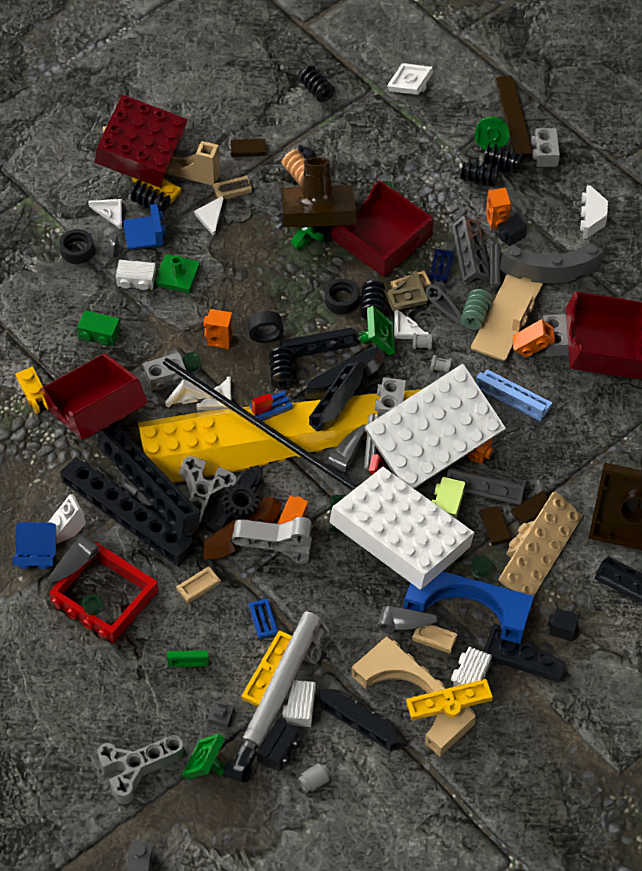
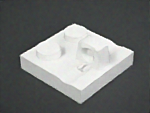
M402 63L387 85L388 90L419 95L420 92L426 90V83L433 74V69L428 66Z

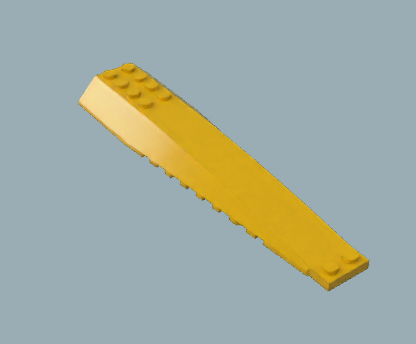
M422 389L404 391L403 401ZM377 393L353 396L346 403L344 410L340 412L337 421L331 427L322 431H315L309 425V416L320 400L292 402L293 409L263 422L307 452L315 451V453L323 452V449L337 448L342 440L352 431L364 424L368 425L369 415L378 414V411H375L376 400H380V396H377ZM242 407L243 409L254 415L250 407ZM231 409L210 410L138 422L143 452L174 484L186 482L180 475L179 469L184 459L189 456L206 461L202 471L204 479L214 477L218 467L236 473L257 465L260 467L269 465V462L277 460L282 462L286 461V458L301 457ZM367 432L365 433L363 440L367 439Z

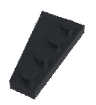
M495 623L493 624L483 653L492 656V662L560 683L566 662L544 650H537L528 641H521L518 644L501 639L502 630L500 626Z

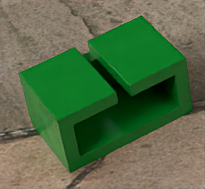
M85 310L77 326L79 339L92 342L96 340L101 345L113 347L121 330L119 318Z

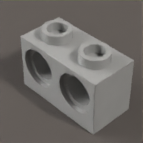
M556 128L535 129V135L531 136V145L535 146V149H533V160H536L537 167L558 166L560 154Z
M565 314L543 315V320L553 326L555 342L543 348L545 349L546 356L568 355Z
M179 353L143 363L144 374L151 391L161 390L186 380L163 365V361L168 358L185 369Z
M383 377L382 385L378 384L377 396H380V400H376L375 411H378L379 416H382L403 402L406 380Z

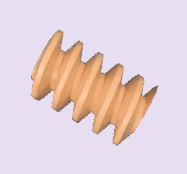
M294 149L285 155L281 162L291 176L295 178L296 182L303 187L304 161L306 158L300 154L298 149Z

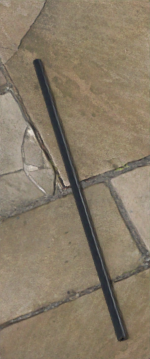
M166 358L163 361V365L353 491L358 487L357 484L170 359Z

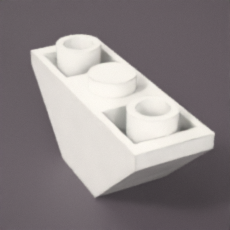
M587 186L586 193H582V203H585V206H582L581 217H584V220H581L580 231H583L584 239L605 227L607 219L608 201L591 186Z
M73 494L68 496L49 520V522L56 524V544L76 536L86 524L82 510Z

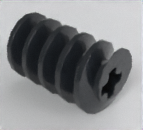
M310 65L302 71L300 83L304 85L317 101L326 102L331 99L335 93V87L328 82L315 66Z
M490 142L484 154L486 165L491 162L492 167L497 164L499 169L504 166L505 171L510 169L512 173L519 169L523 158V152L519 156H517V150L510 154V148L506 152H504L503 146L497 150V144L490 148Z
M469 158L467 163L464 161L462 165L460 179H464L466 176L467 181H470L473 177V182L477 183L480 179V184H484L487 180V186H491L493 183L495 187L499 166L496 165L492 169V164L490 163L486 168L485 162L478 166V160L472 164L471 158Z
M141 180L136 181L131 190L130 197L132 202L144 208H149L150 210V205L157 204L158 211L163 213L169 206L170 195L165 197V192L160 193L159 189L154 190L153 186L148 187V184H142Z
M373 280L366 281L362 285L361 316L365 320H368L367 308L371 306L376 307L382 314L384 313L385 284L383 282Z
M278 347L269 354L271 384L276 389L288 390L295 385L292 350L288 347Z

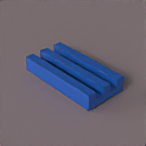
M284 391L272 396L273 404L271 411L269 410L264 414L254 416L264 421L293 409V404L289 402V398L286 397Z
M263 599L248 603L258 640L261 641L265 637L269 639L273 635L275 637L278 630L269 600ZM264 604L272 627L270 631L261 606ZM256 606L258 608L264 632H261L259 626V622L254 607Z

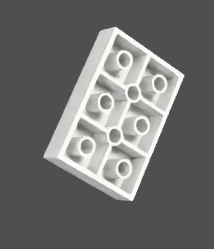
M464 364L456 367L365 426V431L393 474L413 489L506 429Z
M384 467L332 507L329 522L420 590L470 548L474 535L471 529Z

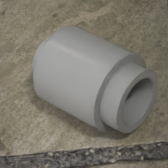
M317 763L303 772L301 777L298 778V782L306 793L309 791L313 792L329 782L330 772L325 765L321 766Z

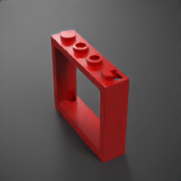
M94 541L100 547L96 556L91 561H87L73 574L59 580L49 591L51 602L55 604L57 609H63L69 617L78 619L87 629L95 630L102 639L106 638L114 643L158 593V582ZM94 559L142 589L140 594L112 626L63 595Z

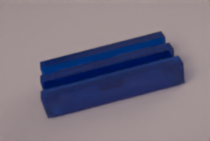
M436 248L429 274L430 281L436 279V282L443 280V283H447L454 251ZM442 254L438 273L434 274L438 256ZM446 255H449L445 274L441 275Z

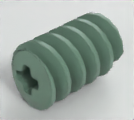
M475 289L469 293L461 316V322L466 328L471 330L482 328L492 300L489 292Z

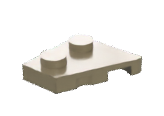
M413 271L411 276L406 280L403 279L399 282L398 286L393 287L387 292V298L392 311L424 305L428 301L417 271Z

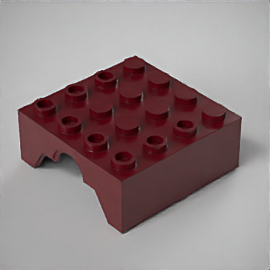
M122 94L99 141L94 163L161 188L185 135L188 119Z
M379 180L374 184L368 199L362 203L361 209L356 214V225H332L331 239L385 277L432 237L434 218Z
M575 291L565 308L570 369L642 379V302Z
M106 353L41 388L50 413L81 440L90 438L94 433L101 429H106L110 424L125 418L126 415L141 409L142 406L148 403L139 378Z

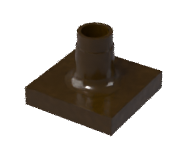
M313 157L304 161L303 187L281 188L283 227L356 225V207L352 185L332 186L330 161L326 158Z
M604 462L588 539L642 550V470Z

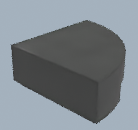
M116 233L110 234L109 241H111L109 250L107 249V257L112 259L119 247L118 234Z

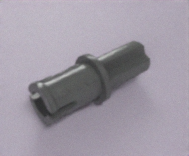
M129 479L125 480L128 484L122 483L121 489L123 491L129 492L135 500L143 502L148 508L153 507Z

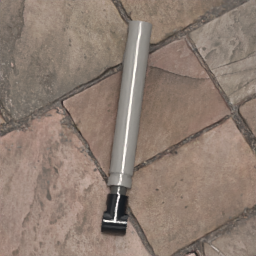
M311 612L303 613L242 738L244 744L240 745L234 759L227 761L224 767L225 777L242 783L249 781L252 775L251 765L257 754L255 750L263 744L264 738H266L302 662L316 664L321 657L320 642L324 634H328L330 630L319 616Z

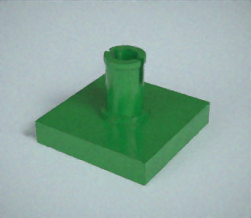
M165 254L154 281L155 286L190 294L200 268V261Z
M371 306L367 308L368 330L359 334L361 342L366 344L372 341L388 356L395 354L393 322L376 307Z
M216 734L200 739L181 776L189 780L208 774L210 769L218 776H221L224 773L223 767L226 764L216 757L225 737L221 734Z

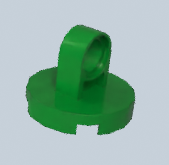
M489 116L480 120L477 124L475 141L483 150H486L489 142L490 148L497 144V150L508 143L510 136L509 127L501 118Z
M315 226L300 227L293 236L291 245L297 250H302L312 237L322 243L326 236Z

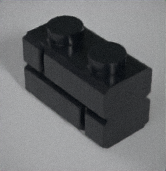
M278 719L258 750L257 761L276 771H280L282 766L286 767L291 758L290 752L292 749L296 750L300 744L299 730Z

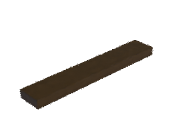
M513 76L496 77L495 83L505 122L509 127L513 152L517 150V156L523 152V158L532 157L533 153Z

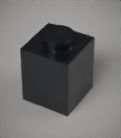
M517 214L499 224L498 236L509 247L526 237L527 225Z
M556 608L555 614H550L547 626L550 627L549 635L572 642L580 615Z

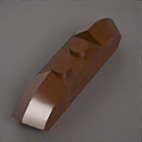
M265 497L259 502L255 514L248 520L273 523L280 512L282 503L274 497ZM233 520L205 540L204 559H217L236 551L235 547H239V545L232 542V535L237 520Z

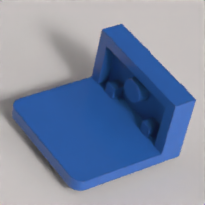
M157 204L150 205L151 216L123 221L127 248L129 250L163 245V235H166L164 224L161 225L160 223L163 221L162 211H158Z
M19 522L16 525V555L13 557V565H18L22 569L31 568V565L38 566L39 569H49L50 566L56 563V524L53 522Z

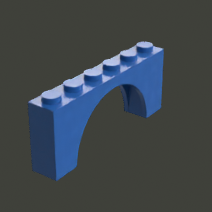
M443 571L421 590L410 583L404 599L403 609L425 613L432 604L446 598L461 597L472 599L487 606L497 616L502 629L501 639L518 644L521 643L534 596Z

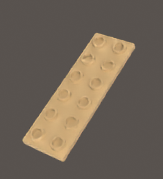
M507 274L485 317L482 328L479 329L471 345V350L505 362L513 347V335L520 332L522 326L526 325L528 314L533 311L534 301L543 283L531 282L530 278H516Z
M552 492L536 520L522 524L518 529L519 534L510 542V548L506 554L511 559L498 580L510 590L534 596L581 520L582 514L558 492Z

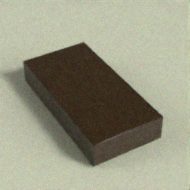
M265 138L230 140L231 157L266 156Z
M541 491L511 509V514L521 525L529 523L537 518L549 497Z
M499 506L480 510L479 514L491 546L510 542L511 537Z

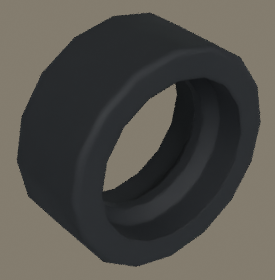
M82 229L69 230L60 238V253L66 262L81 264L93 256L94 242L92 236L87 231ZM75 241H82L87 244V247L79 252H72L66 249L67 245Z
M336 279L326 286L325 305L330 311L336 314H348L357 308L359 304V288L354 282L347 279ZM337 291H346L352 294L353 298L347 302H337L331 298V295Z
M273 311L258 312L252 315L247 323L250 338L258 343L274 342L284 332L281 316ZM265 325L273 326L267 329H258L259 327Z

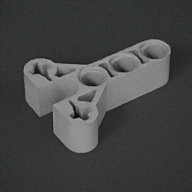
M189 456L184 459L179 472L185 479L189 489V500L201 512V520L208 500L219 494H225L226 489L231 484L234 486V483H236V476L232 472L218 467L213 480H205L202 476V471L206 461ZM201 489L205 492V494L202 495L197 490ZM195 532L189 533L187 535L191 537Z
M296 517L294 521L283 524L237 520L234 525L232 542L239 546L277 550L290 557L296 563H307L312 544V537L310 536L312 530L311 521L305 517Z
M173 735L134 752L115 748L111 743H104L98 748L97 753L100 766L105 775L117 770L124 771L122 774L109 779L116 800L120 804H129L134 799V790L142 776L179 761L184 755L182 739ZM171 747H178L175 751L170 750ZM152 755H159L157 759L150 758ZM133 763L140 764L138 767H131Z

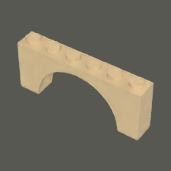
M201 141L196 154L189 157H174L167 174L204 184H215L220 174L218 145Z
M387 636L352 666V677L365 689L375 683L389 679L412 682L421 687L427 694L445 689L441 681L435 680L430 676L429 671L425 667H420L412 655L402 651L399 644L394 640L391 641ZM470 707L461 708L460 715L456 718H449L445 713L437 714L432 728L426 734L425 744L441 757L475 725L476 716L474 711Z

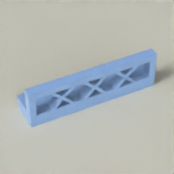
M488 369L484 374L480 372L476 377V384L482 392L540 422L552 406V402Z

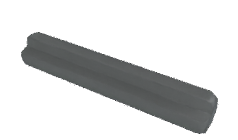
M492 243L490 245V284L492 288H499L501 285L499 243Z

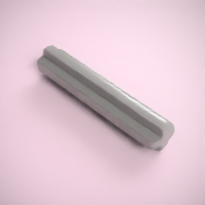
M370 414L368 424L380 416L378 414ZM368 434L364 462L366 470H369L372 455H375L377 452V448Z

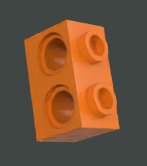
M506 188L488 190L487 219L491 230L499 229V224L510 217L511 202Z
M210 309L203 323V326L206 327L204 338H207V346L229 349L233 337L232 312Z

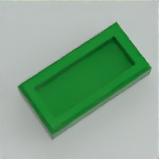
M167 651L168 667H208L209 651Z

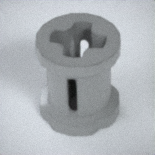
M413 333V350H416V348H428V350H431L432 334L417 335Z
M433 355L430 371L436 370L449 373L452 359H442Z

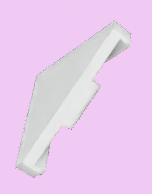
M222 196L194 211L195 216L212 236L215 235L224 202Z
M122 199L89 201L90 208L119 229H122Z
M399 310L394 311V339H413V333L417 335L429 334L418 327L417 323L408 316L406 317Z
M228 376L219 387L217 386L214 389L232 401L231 377ZM205 398L201 403L197 404V411L229 409L214 398Z
M182 380L166 400V406L170 407L172 404L182 402L187 404L197 402V399H212L213 397L192 383Z

